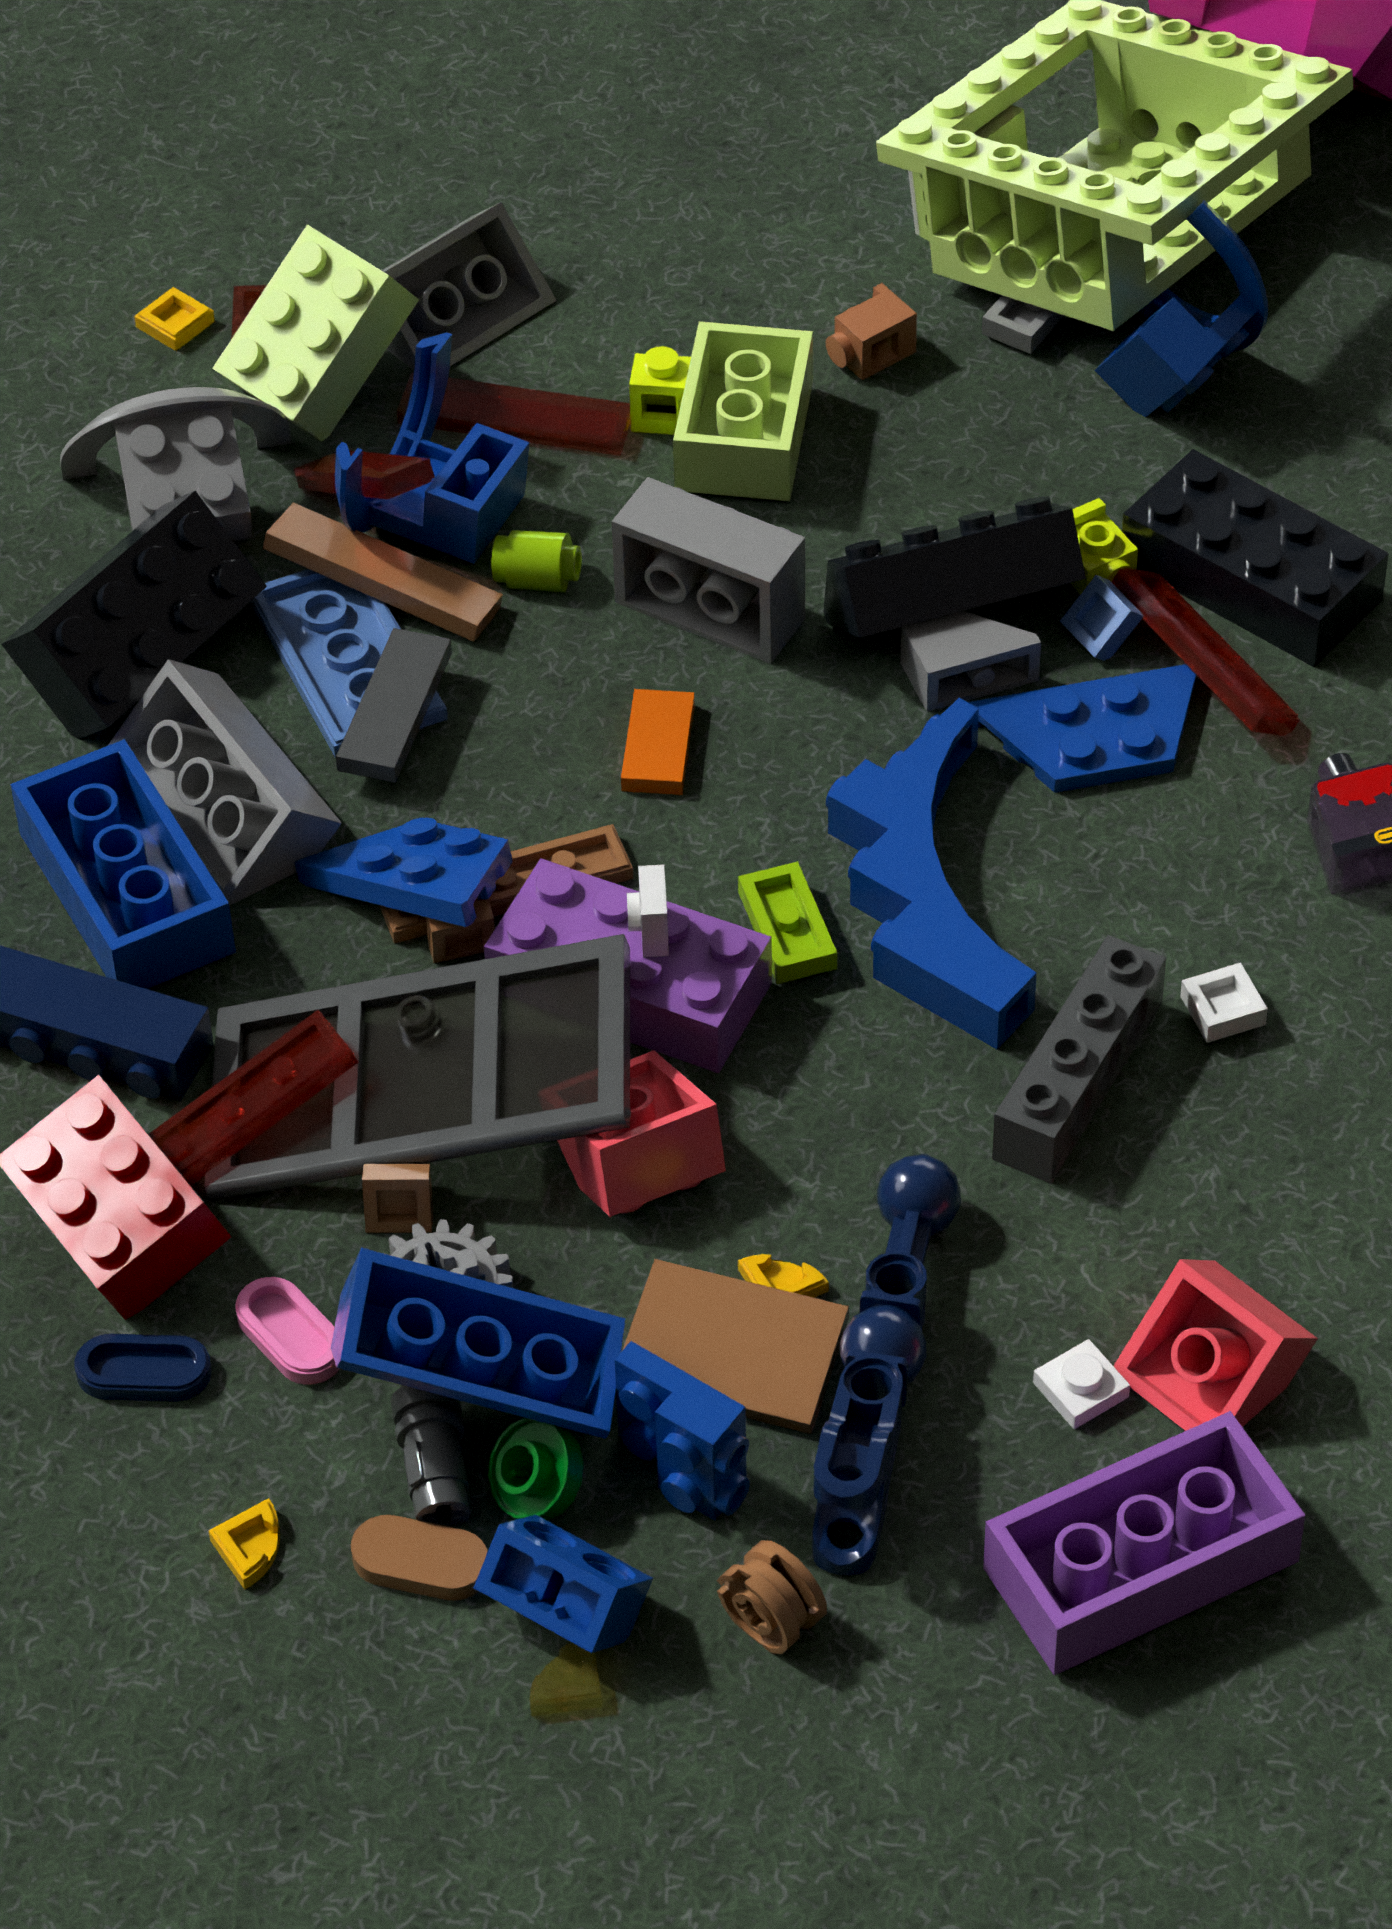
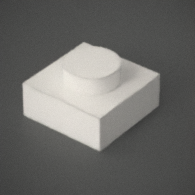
M664 865L638 866L639 892L627 893L629 932L641 931L643 957L669 956Z
M1241 963L1182 980L1180 997L1206 1043L1266 1025L1268 1008Z
M1089 1339L1034 1370V1385L1073 1429L1129 1398L1130 1384Z

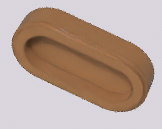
M380 1515L365 1521L357 1528L351 1540L354 1568L365 1581L378 1586L453 1601L471 1597L478 1592L473 1587L488 1553L484 1542L469 1531L395 1515Z

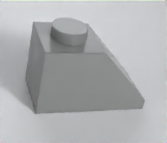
M966 611L901 627L900 663L927 712L950 706L958 698L968 701L1039 681L1041 641L1035 633Z

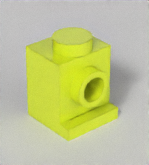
M664 346L654 347L648 350L646 354L635 353L629 383L631 432L675 434L691 357L678 356L675 350ZM647 405L676 406V414L646 412Z
M1100 498L1073 509L1086 579L1070 584L1080 595L1095 575L1110 580L1120 591L1136 579L1138 548L1106 515V504Z

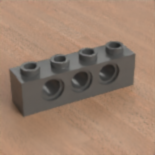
M1106 936L995 1112L992 1160L1052 1184L1162 1005L1166 957L1113 936Z

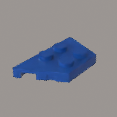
M1195 663L971 701L969 703L979 708L978 728L984 725L1003 741V749L1018 762L1030 766L1034 770L1035 776L1056 793L1173 772L1179 752L1180 739L1188 716L1192 692L1196 685L1197 667Z
M418 818L408 821L401 826L301 858L295 862L299 881L307 887L468 927L477 918L473 904L478 897V900L490 898L496 889L495 882L505 875L513 860L508 839L483 834L475 828H458L437 823L432 818Z

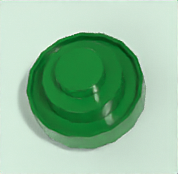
M524 1418L511 1424L498 1438L490 1456L488 1477L491 1492L501 1510L516 1519L538 1515L549 1521L560 1516L574 1502L582 1484L584 1462L579 1442L570 1429L529 1418Z

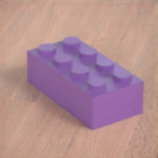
M540 858L484 945L485 959L624 934L630 946V1042L719 1073L772 984V937L667 901L669 956L643 957L641 931L629 932L627 893L639 891ZM599 974L502 991V998L598 1031Z
M1229 1411L986 1521L983 1569L1053 1675H1057L1299 1562L1305 1514L1238 1420Z

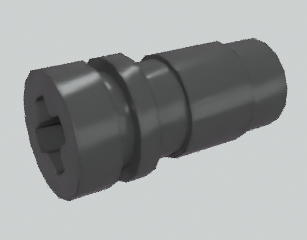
M403 1385L393 1393L391 1406L393 1420L396 1425V1440L398 1445L404 1449L409 1496L411 1501H413L415 1519L443 1526L462 1524L469 1518L471 1510L468 1497L470 1487L465 1455L460 1444V1440L465 1433L460 1400Z

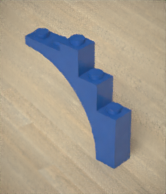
M958 698L941 715L936 714L931 717L924 726L921 735L905 751H897L890 758L885 769L865 759L848 776H841L834 782L826 797L828 834L859 851L853 858L848 870L850 905L882 923L871 942L873 978L993 1048L998 1049L1035 1010L1037 973L1000 948L968 916L945 879L934 846L933 829L937 809L953 776L976 749L978 742L979 708Z

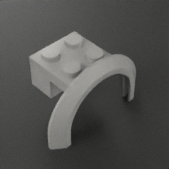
M188 387L153 392L111 407L94 418L72 437L60 455L62 477L65 480L96 475V456L99 450L107 441L116 436L132 531L162 505L196 491L233 541L253 538L251 511L233 418L245 422L253 429L254 436H256L257 449L291 444L290 426L287 417L279 409L232 390Z

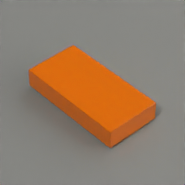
M634 689L621 773V791L683 795L695 708L694 692Z

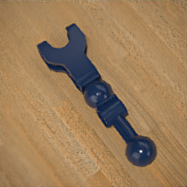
M927 1154L906 1156L890 1164L879 1182L877 1203L882 1217L891 1226L885 1253L873 1259L866 1269V1289L861 1293L859 1314L853 1316L844 1330L840 1341V1356L845 1368L840 1376L830 1418L822 1428L815 1458L813 1488L814 1496L818 1501L812 1532V1553L816 1565L827 1572L837 1575L850 1576L862 1574L871 1567L875 1560L885 1518L891 1474L901 1430V1411L907 1400V1387L918 1375L927 1356L926 1340L922 1331L925 1324L927 1273L924 1261L930 1236L948 1228L961 1205V1189L956 1174L945 1162ZM840 1522H850L857 1525L864 1536L853 1548L841 1550L832 1545L829 1540L834 1525Z

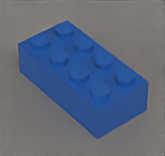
M125 739L10 784L20 835L106 977L149 989L236 953L229 902Z

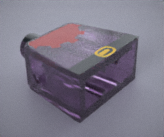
M1337 753L1331 755L1318 768V775L1321 780H1317L1311 786L1307 821L1328 889L1331 894H1336L1392 879V764L1386 762L1358 770L1349 754Z

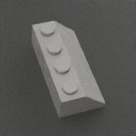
M168 659L109 743L111 745L121 740H126L229 902V905L296 873L295 862L301 858L321 852L342 824L218 673Z

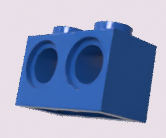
M532 1515L498 1525L473 1588L588 1652L594 1653L625 1642L631 1634L653 1578L540 1516Z

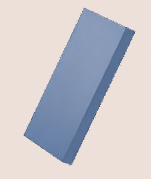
M306 569L265 583L267 587L249 603L333 755L336 757L393 628L400 629L385 602L310 569ZM435 691L420 728L448 719L447 708L437 691Z

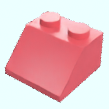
M655 1050L630 1059L631 1119L629 1128L557 1140L579 1189L609 1217L619 1213L636 1211L644 1203L677 1190L691 1189L700 1184L702 1180L726 1171L717 1104ZM598 1072L539 1094L543 1111L598 1102Z
M1180 1259L1115 1362L1114 1368L1130 1384L1132 1390L1185 1431L1229 1411L1232 1412L1243 1427L1287 1388L1318 1338L1214 1260Z

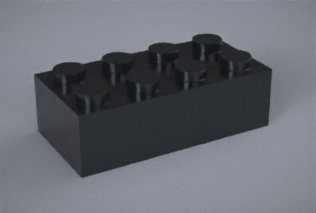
M1194 449L1123 513L1122 532L1138 548L1137 571L1312 667H1315L1383 600L1388 552Z
M193 491L157 509L1 645L70 735L80 739L112 725L141 699L168 659L180 663L183 662L264 590L267 585L198 493Z

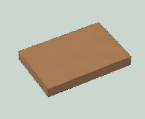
M654 1259L623 1349L630 1341L638 1344L746 1407V1418L811 1434L839 1352L843 1332L850 1318L849 1306Z

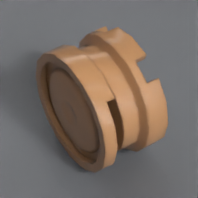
M761 1540L744 1556V1565L734 1564L717 1580L722 1586L717 1591L718 1596L732 1621L773 1654H783L800 1638V1629L810 1630L827 1614V1602L822 1589L811 1572L786 1548L772 1541Z

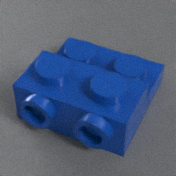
M630 1341L615 1359L618 1436L621 1437L627 1449L640 1459L651 1461L657 1458L658 1488L661 1489L664 1497L675 1508L685 1513H692L696 1509L714 1521L722 1512L728 1516L732 1515L743 1503L750 1486L746 1468V1454L749 1449V1440L746 1438V1407Z

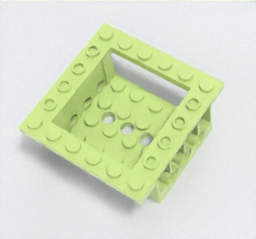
M1070 0L1065 6L1047 19L1037 23L1033 29L1012 44L1005 46L997 55L979 68L969 72L961 81L944 93L937 95L933 101L908 119L901 121L897 127L877 140L878 161L923 176L933 273L1114 331L1215 251L1213 246L1186 219L1204 200L1237 234L1311 175L1309 124L1353 90V69L1329 63L1328 60L1321 57H1306L1284 51L1281 47L1274 44H1259L1240 39L1230 32L1205 30L1190 25L1186 20L1167 19L1145 13L1143 9L1138 7H1123L1102 0ZM1087 49L1093 51L1099 128L1091 132L1065 154L1058 158H1049L1022 150L1014 144H1002L974 134L975 131Z

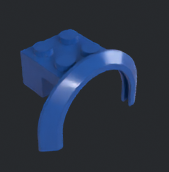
M1205 200L1186 219L1222 257L1236 281L1240 295L1220 316H1216L1188 304L1167 288L1139 311L1147 320L1132 331L1094 370L1133 411L1144 417L1148 416L1159 406L1168 413L1187 394L1191 395L1214 372L1212 367L1222 357L1226 358L1230 353L1250 346L1260 336L1267 322V296L1255 260L1236 232Z
M446 332L422 339L416 345L414 378L407 411L395 444L378 475L362 491L363 450L357 448L351 456L347 444L341 442L336 448L335 490L342 521L349 530H357L363 533L378 527L475 564L525 495L530 442L479 423L475 424L456 451L430 441L441 410L449 376L452 334Z

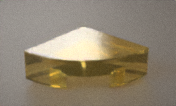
M572 1642L559 1649V1655L552 1659L539 1676L536 1675L532 1682L530 1690L531 1716L602 1707L595 1652L590 1653Z

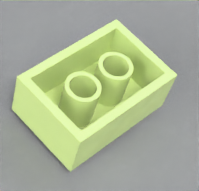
M307 225L212 369L255 399L279 409L289 421L320 441H323L330 436L419 299L385 272Z
M699 321L673 438L675 487L692 493L790 501L813 384V331Z

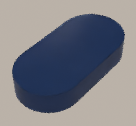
M99 1335L81 1346L74 1361L77 1382L81 1389L88 1395L103 1400L185 1401L197 1396L206 1388L212 1373L209 1353L204 1345L191 1337L177 1335Z

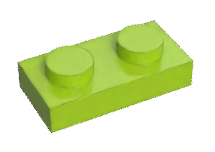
M798 862L738 876V893L754 931L772 937V974L776 984L837 969V950Z

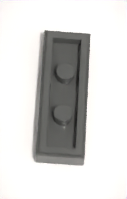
M393 628L336 755L337 771L396 783L452 655L451 639Z

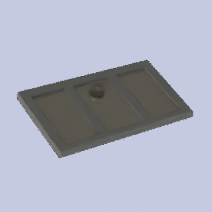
M614 935L218 1008L204 1186L207 1198L210 1201L362 1175L364 1164L431 1163L629 1128L631 1119L630 946L625 935Z

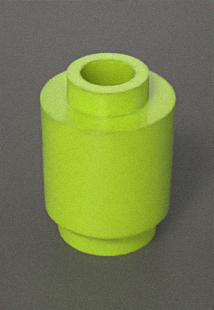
M512 530L509 536H496L491 560L492 576L495 582L506 583L509 589L566 592L569 581L579 580L582 566L581 548L578 545H572L569 533Z

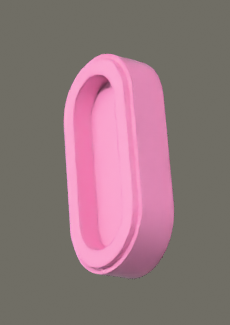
M265 1277L252 1281L240 1291L235 1304L239 1327L286 1378L299 1384L310 1385L324 1382L339 1371L331 1351L334 1326L293 1283L283 1278Z

